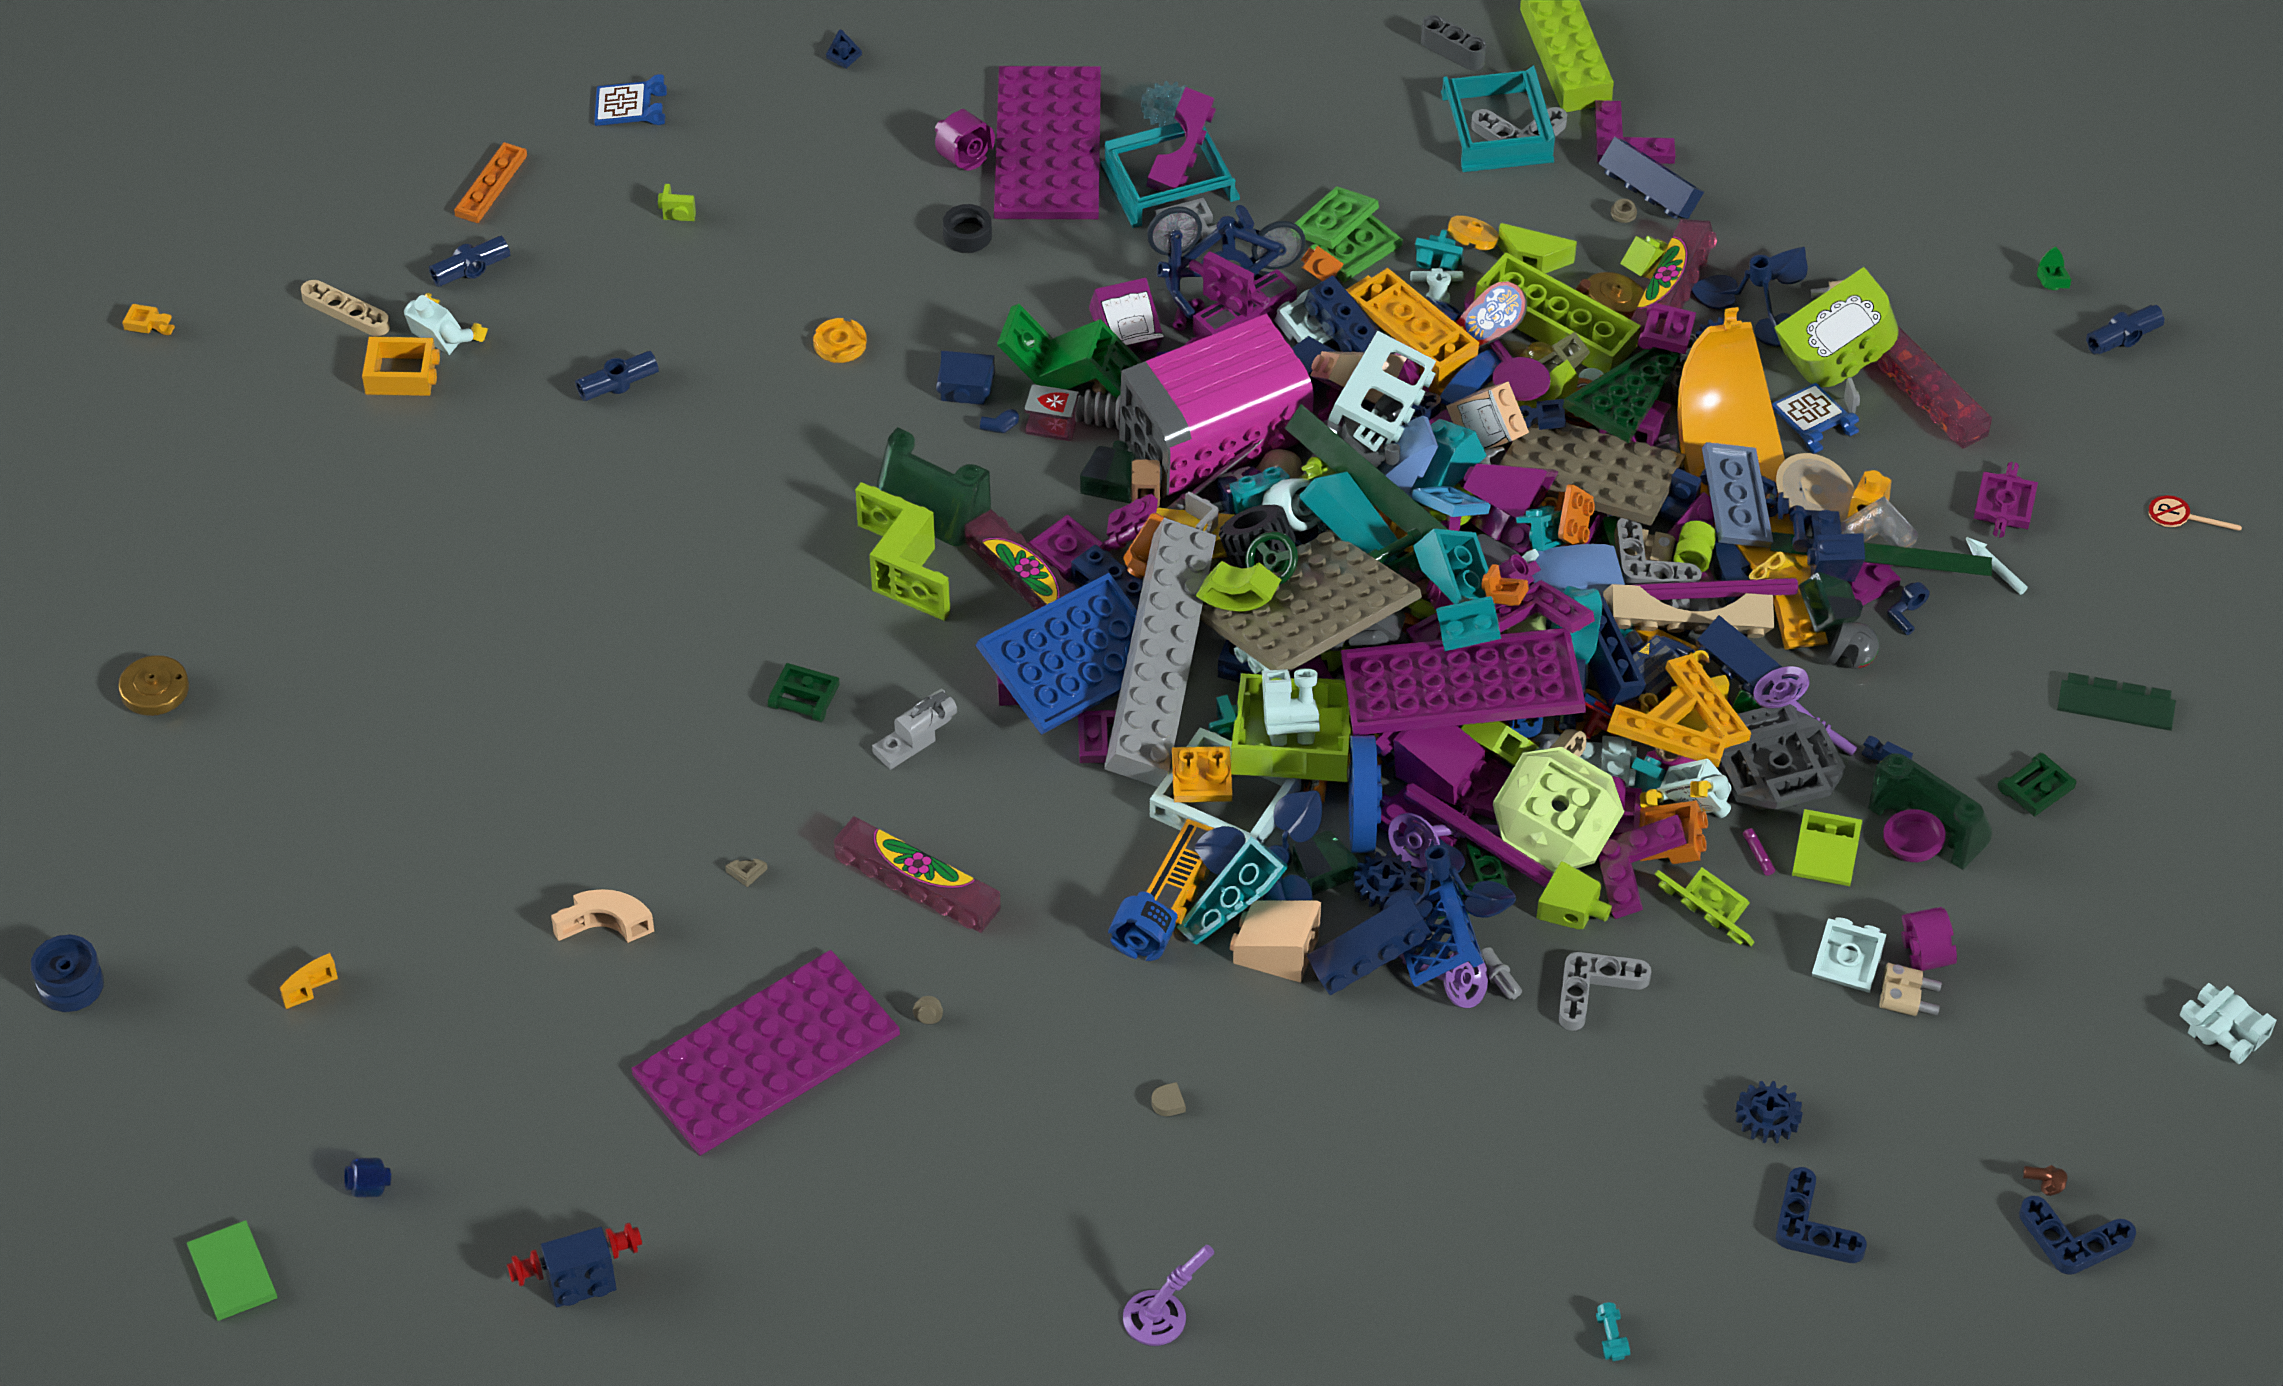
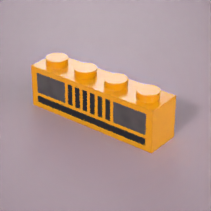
M1190 819L1186 820L1147 890L1148 893L1154 896L1156 901L1177 913L1178 918L1175 922V927L1177 924L1182 923L1186 916L1188 903H1193L1197 897L1200 881H1205L1210 872L1196 852L1195 845L1200 837L1214 828Z

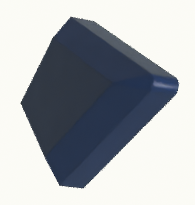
M840 29L826 53V58L847 69L862 55V50Z

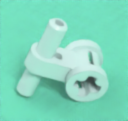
M1431 268V271L1410 272V280L1412 282H1427L1429 284V292L1426 294V297L1429 296L1447 303L1450 302L1448 285L1451 281H1463L1464 279L1463 271H1443L1442 268Z

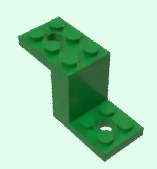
M1020 304L1011 306L997 346L1036 385L1067 390L1096 378L1116 399L1121 395V371L1142 363L1101 319L1052 338Z

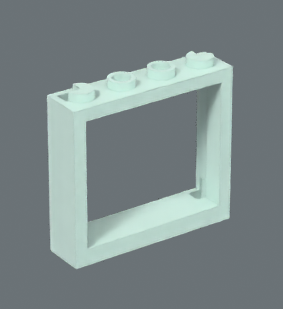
M1199 728L1187 745V747L1230 746L1231 759L1232 741L1203 728ZM1171 768L1150 798V817L1178 830L1182 829L1187 819L1212 828L1230 826L1244 833L1246 842L1252 836L1264 845L1276 827L1273 818L1275 805L1285 795L1300 792L1301 779L1260 776L1282 787L1253 830L1249 833L1184 803H1174V799L1170 798L1173 794V773Z

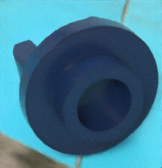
M1779 492L1778 497L1774 494L1765 495L1766 503H1771L1774 506L1773 508H1767L1769 518L1778 514V519L1783 520L1784 514H1789V498H1784V492Z

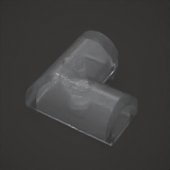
M1884 496L1841 522L1842 534L1863 533L1864 542L1879 534L1891 546L1911 548L1918 538V532Z

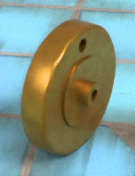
M1613 272L1596 273L1588 278L1591 286L1584 295L1630 320L1637 319L1642 315L1644 309H1637L1645 291L1637 282L1627 276Z
M154 655L131 663L121 674L118 688L122 702L129 710L141 715L154 716L167 713L178 707L188 694L189 681L185 668L177 660L167 656Z

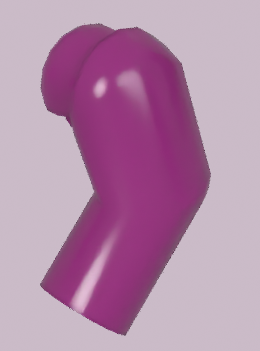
M1200 298L1187 301L1196 314L1205 308V304ZM1179 307L1176 311L1173 327L1178 331H1182L1186 328L1187 321L1190 319L1183 314Z

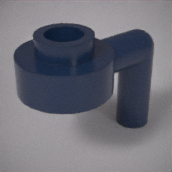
M1921 582L1906 585L1901 592L1900 601L1887 611L1888 616L1906 635L1911 634L1915 627L1902 615V612L1907 609L1912 611L1919 608L1930 595V591Z

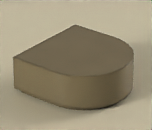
M1177 1082L1160 1086L1152 1093V1108L1157 1114L1173 1116L1186 1112V1105Z

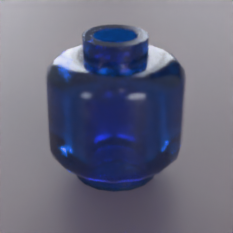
M355 1158L351 1161L350 1166H345L346 1191L350 1190L355 1198L380 1197L385 1190V1186H390L391 1170L389 1167L385 1168L381 1158Z

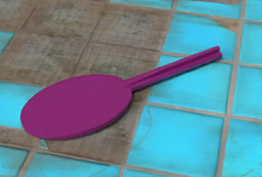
M1498 339L1489 343L1490 347L1502 361L1493 372L1494 385L1509 382L1515 399L1518 401L1533 400L1547 392L1550 387L1551 378L1549 371L1542 363L1526 357L1512 358Z

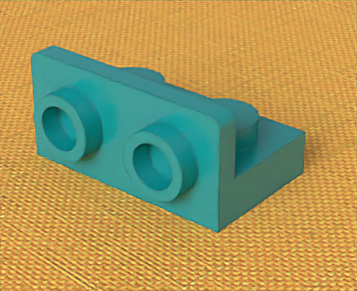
M1269 467L1262 473L1244 476L1238 481L1230 483L1235 514L1262 505L1266 490L1281 480L1290 479V475L1281 467Z
M1539 506L1537 509L1526 510V515L1516 517L1517 523H1531L1529 539L1533 549L1545 551L1567 544L1558 538L1562 510H1554V506Z
M1491 596L1436 609L1445 651L1501 639L1498 617Z

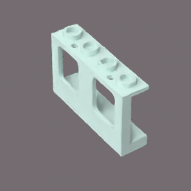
M1377 331L1334 404L1328 420L1338 425L1344 415L1387 437L1385 446L1391 444L1392 441L1397 443L1405 429L1401 427L1402 423L1408 425L1415 412V409L1411 407L1413 404L1418 406L1426 392L1422 390L1423 386L1429 388L1436 375L1432 371L1436 360ZM1396 352L1423 366L1424 372L1416 385H1409L1383 371L1382 366L1390 353ZM1369 389H1376L1403 404V409L1395 422H1388L1361 407V403Z

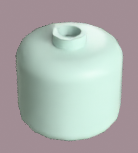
M1304 478L1285 479L1274 484L1264 493L1262 505L1275 504L1282 506L1292 531L1309 530L1320 521V518L1299 497L1312 481Z

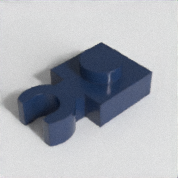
M1564 399L1537 401V408H1531L1526 405L1519 406L1522 416H1527L1524 418L1527 428L1533 424H1538L1539 430L1566 427L1565 409L1563 408Z
M1868 736L1863 743L1865 748L1862 751V755L1868 759L1880 761L1879 767L1891 774L1905 778L1910 771L1913 753L1889 741L1883 745L1877 738Z

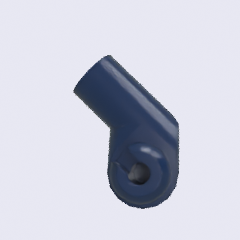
M1008 409L996 418L982 416L980 430L1006 433L1018 423L1019 414L1014 409Z

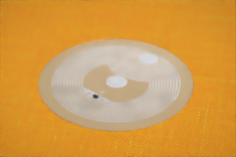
M1812 453L1795 454L1783 461L1776 475L1778 493L1784 492V498H1789V509L1795 505H1800L1805 510L1839 511L1840 523L1847 520L1855 488L1845 471L1833 461Z

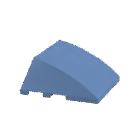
M1425 416L1413 419L1408 425L1404 424L1401 426L1405 429L1397 443L1391 442V444H1398L1400 446L1398 463L1389 465L1382 461L1381 465L1377 467L1380 472L1410 497H1412L1413 492L1411 488L1416 478H1423L1438 448L1430 422ZM1386 438L1383 442V447L1385 446V443L1388 438Z
M1580 544L1537 551L1539 556L1535 561L1541 570L1533 575L1534 583L1542 580L1562 593L1567 586L1587 590L1597 589L1600 596H1603V591L1612 584L1625 585L1614 546ZM1546 618V624L1549 630L1551 629L1552 621Z

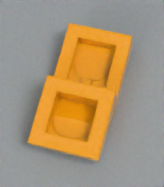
M330 953L306 964L283 983L280 991L286 1009L314 999L313 988L338 979L335 963Z

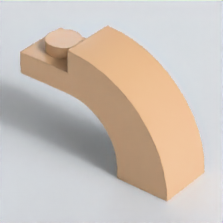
M590 890L573 895L574 906L563 908L551 915L553 931L558 941L592 927L612 928L622 934L627 943L654 932L653 917L650 910L633 896L614 890Z

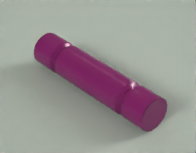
M1752 828L1745 830L1743 836L1748 842L1762 871L1766 876L1773 874L1775 868Z

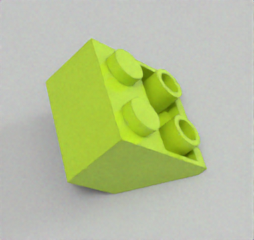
M1804 809L1792 876L1850 886L1862 820Z

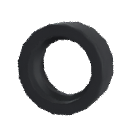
M961 204L951 208L944 215L943 240L954 251L973 253L982 250L990 243L992 239V220L988 211L981 206ZM962 223H973L982 227L978 232L972 234H961L953 230L955 226Z

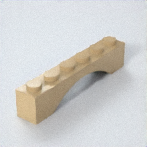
M1612 584L1603 591V596L1619 629H1628L1631 626H1639L1643 631L1667 628V631L1671 633L1694 630L1695 634L1702 635L1718 615L1742 634H1747L1749 638L1764 637V634L1774 628L1773 595L1746 593L1735 602L1723 608L1711 611H1688L1662 603L1649 595L1640 586Z

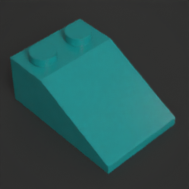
M1442 419L1432 423L1431 428L1438 448L1423 478H1416L1411 488L1412 492L1417 488L1454 487L1464 478L1471 466L1475 467L1476 464H1479L1487 455L1476 432Z
M1433 529L1413 546L1421 570L1454 604L1486 597V593L1482 589V578L1489 569L1476 532Z

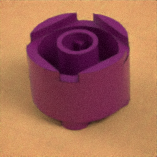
M960 109L952 113L945 120H940L935 127V132L937 133L935 138L937 152L955 166L967 171L982 165L988 158L985 154L989 148L993 149L995 143L993 129L966 109Z
M1936 907L1902 915L1905 931L1901 932L1904 948L1911 949L1912 955H1909V961L1912 969L1926 971L1956 964V945H1952L1951 939L1954 933L1945 908Z

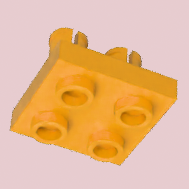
M1230 746L1172 747L1174 803L1232 801Z

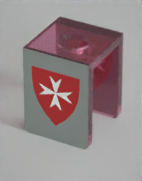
M1032 385L1025 405V413L1030 414L1025 433L1071 441L1077 424L1075 421V410L1079 392Z

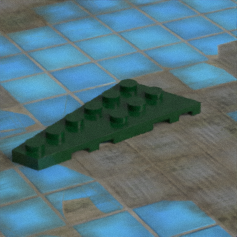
M1656 347L1644 349L1566 397L1563 408L1573 413L1576 417L1582 418L1597 428L1605 430L1629 443L1681 360L1682 353Z

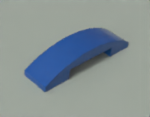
M1493 349L1486 350L1474 357L1455 375L1441 393V403L1446 406L1481 390L1493 380V372L1502 362Z

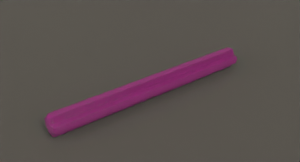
M1796 578L1632 584L1640 586L1657 600L1742 597L1746 593L1773 596L1795 595L1798 593V581Z
M1411 783L1404 792L1405 799L1543 887H1547L1554 872L1416 784Z

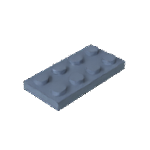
M1706 442L1702 447L1718 542L1769 548L1773 543L1756 448Z

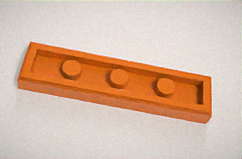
M503 142L454 209L455 216L479 223L527 157V149Z

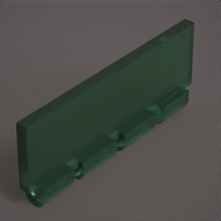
M2071 672L2068 674V679L2061 682L2058 711L2168 731L2172 730L2176 700L2170 699L2172 690L2151 687L2150 695H2145L2146 686L2123 682L2121 690H2117L2116 680L2094 677L2093 685H2089L2088 675Z

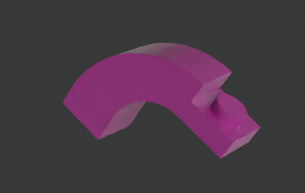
M1492 504L1490 505L1489 514L1474 515L1469 520L1490 537L1507 544L1522 555L1532 547L1529 539L1531 525L1528 523H1517L1516 518Z

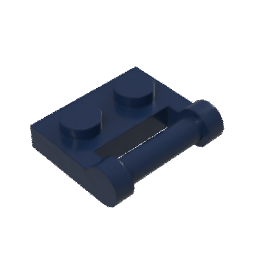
M1795 505L1789 509V518L1793 522L1794 529L1792 544L1793 549L1797 552L1807 553L1808 549L1812 548L1817 535L1842 534L1839 511L1805 510L1800 505ZM1804 524H1811L1812 539L1805 535Z

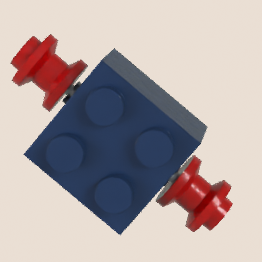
M630 1222L625 1223L624 1231L614 1233L611 1228L605 1229L607 1237L605 1239L601 1226L542 1243L543 1257L540 1258V1261L536 1249L531 1251L530 1258L520 1260L516 1255L511 1256L512 1263L507 1264L511 1282L517 1281L520 1287L524 1286L525 1278L535 1276L539 1281L544 1280L542 1270H545L556 1308L564 1305L571 1306L591 1297L605 1296L609 1292L617 1290L611 1254L613 1259L619 1258V1252L629 1249L633 1254L638 1253L637 1246L642 1245L638 1227L632 1228Z

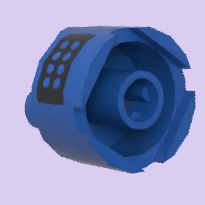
M1141 891L1137 896L1127 897L1121 902L1108 930V934H1112L1110 941L1120 952L1131 958L1137 959L1138 955L1147 956L1145 961L1159 959L1164 953L1175 929L1178 915L1174 910L1166 908L1163 904L1156 901L1152 894Z

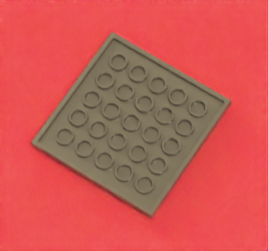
M1330 530L1319 534L1314 540L1296 547L1298 563L1295 572L1289 580L1277 587L1269 602L1249 611H1229L1214 607L1203 601L1200 620L1269 670L1288 669V671H1291L1422 598L1419 587L1352 543L1342 541ZM1273 572V574H1275L1277 577L1284 573V572H1282V573H1274V572Z

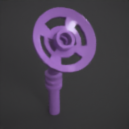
M1794 666L1778 668L1766 674L1756 684L1753 694L1760 706L1779 708L1791 704L1797 708V711L1815 718L1796 701L1806 692L1809 686V677L1802 668ZM1784 677H1797L1798 679L1795 680V679H1792V678H1785V679H1783V678H1784ZM1773 683L1774 685L1769 695H1763L1765 689ZM1824 720L1821 721L1833 744L1852 756L1857 746L1833 731L1830 724L1825 725L1826 722Z
M1412 813L1398 815L1391 821L1388 829L1389 842L1396 855L1401 854L1402 861L1410 860L1412 862L1411 866L1419 868L1427 867L1425 851L1430 846L1431 840H1433L1434 845H1440L1438 836L1453 835L1455 838L1459 836L1460 838H1465V836L1446 824L1430 825L1425 819ZM1401 822H1403L1408 827L1404 831V836L1399 837L1398 829ZM1478 824L1497 837H1500L1498 825ZM1404 846H1406L1411 852H1413V853H1415V854H1420V857H1416V856L1410 854V853L1404 848Z
M1416 952L1413 955H1420V953ZM1453 952V953L1450 955L1449 958H1451V957H1453V956H1455V955H1457V954H1459V953H1458V952ZM1402 953L1398 957L1403 960L1402 963L1406 965L1404 954ZM1466 962L1451 969V971L1435 977L1444 981L1445 991L1449 999L1456 1006L1472 1008L1483 999L1488 985V973L1485 962L1475 967L1477 974H1475L1471 964ZM1423 964L1420 971L1427 970L1430 965ZM1472 984L1476 985L1473 995L1467 999L1465 993L1471 988Z
M1205 1245L1186 1264L1179 1265L1167 1276V1282L1160 1290L1143 1291L1129 1300L1123 1312V1323L1127 1333L1134 1340L1149 1346H1160L1172 1342L1182 1333L1186 1323L1185 1309L1182 1303L1172 1294L1176 1290H1181L1192 1279V1274L1214 1255V1250L1211 1246ZM1155 1296V1297L1147 1298V1299L1143 1300L1140 1304L1137 1303V1302H1139L1140 1300H1142V1299H1144V1298H1146V1297ZM1168 1300L1177 1309L1178 1317L1170 1315V1309L1166 1304ZM1139 1313V1319L1144 1325L1141 1330L1137 1329L1133 1324L1131 1314ZM1169 1325L1172 1327V1329H1170L1166 1333L1152 1335V1332L1162 1331L1166 1329Z

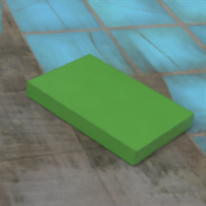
M1336 186L1296 221L1295 224L1304 232L1305 240L1333 249L1379 208V203L1377 199ZM1290 228L1291 235L1300 238L1299 234Z
M1371 214L1333 249L1316 243L1310 246V248L1314 250L1316 246H1319L1342 262L1343 266L1336 274V277L1346 282L1401 247L1403 239Z
M246 1220L187 1242L188 1249L217 1321L277 1299L276 1291Z

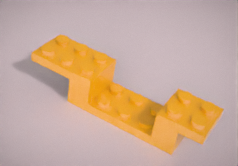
M1386 268L1372 278L1368 275L1346 289L1379 328L1381 327L1395 340L1436 360L1432 369L1436 375L1429 386L1430 392L1440 396L1455 375L1478 355L1479 342L1389 268ZM1420 365V374L1422 375L1424 368Z

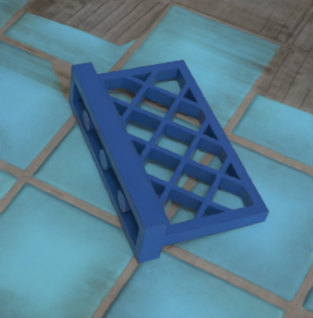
M1451 875L1447 879L1440 881L1441 886L1430 891L1426 899L1431 903L1440 899L1438 904L1433 907L1431 915L1425 921L1430 931L1435 932L1430 940H1425L1403 953L1411 981L1415 987L1468 961L1473 968L1484 963L1468 912L1465 909L1462 893ZM1439 916L1445 917L1440 925L1434 924ZM1444 934H1451L1446 942H1440ZM1418 947H1425L1420 955H1413ZM1434 949L1440 950L1435 958L1429 957ZM1450 951L1459 953L1449 959H1445ZM1423 964L1430 965L1427 970L1417 974Z

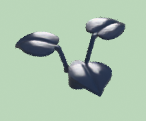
M1805 247L1791 249L1770 258L1766 255L1752 257L1750 260V270L1745 271V276L1739 287L1736 280L1731 276L1713 275L1697 282H1690L1691 291L1703 305L1712 309H1724L1734 305L1735 295L1742 293L1750 278L1755 286L1764 287L1769 317L1757 322L1755 335L1764 344L1781 346L1774 327L1792 315L1781 313L1774 317L1769 282L1770 280L1777 279L1781 284L1789 285L1802 281L1808 272Z
M1318 791L1291 793L1282 797L1275 805L1274 822L1278 828L1285 831L1282 835V846L1273 845L1269 849L1283 860L1287 867L1293 859L1292 852L1289 849L1288 835L1296 842H1305L1312 838L1319 828L1322 803ZM1217 827L1200 837L1195 845V850L1205 866L1211 872L1220 875L1243 847L1246 838L1244 833L1234 827ZM1282 874L1277 880L1278 882L1263 895V901H1312V891L1309 883L1298 875H1288L1283 879Z
M1438 837L1440 845H1434L1432 840L1430 846L1425 851L1427 867H1417L1419 877L1425 880L1423 894L1420 895V893L1414 890H1401L1393 894L1386 901L1383 910L1410 895L1424 920H1426L1433 911L1432 903L1426 900L1429 896L1431 881H1442L1450 875L1454 877L1464 895L1468 896L1465 900V909L1475 917L1488 918L1503 912L1515 903L1516 896L1506 886L1493 881L1478 882L1473 886L1472 891L1468 890L1458 875L1465 865L1463 854Z

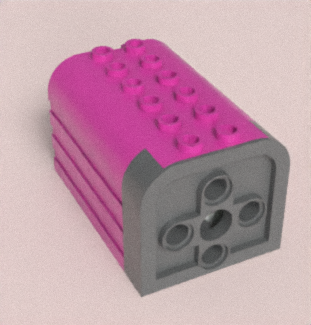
M1264 314L1122 370L1119 442L1133 461L1144 459L1160 461V498L1164 499L1205 482L1240 453L1261 439L1264 440L1227 471H1233L1258 461L1273 449L1285 450L1301 443L1285 427L1300 404L1312 412L1313 388L1311 380L1300 359L1297 358L1268 315Z

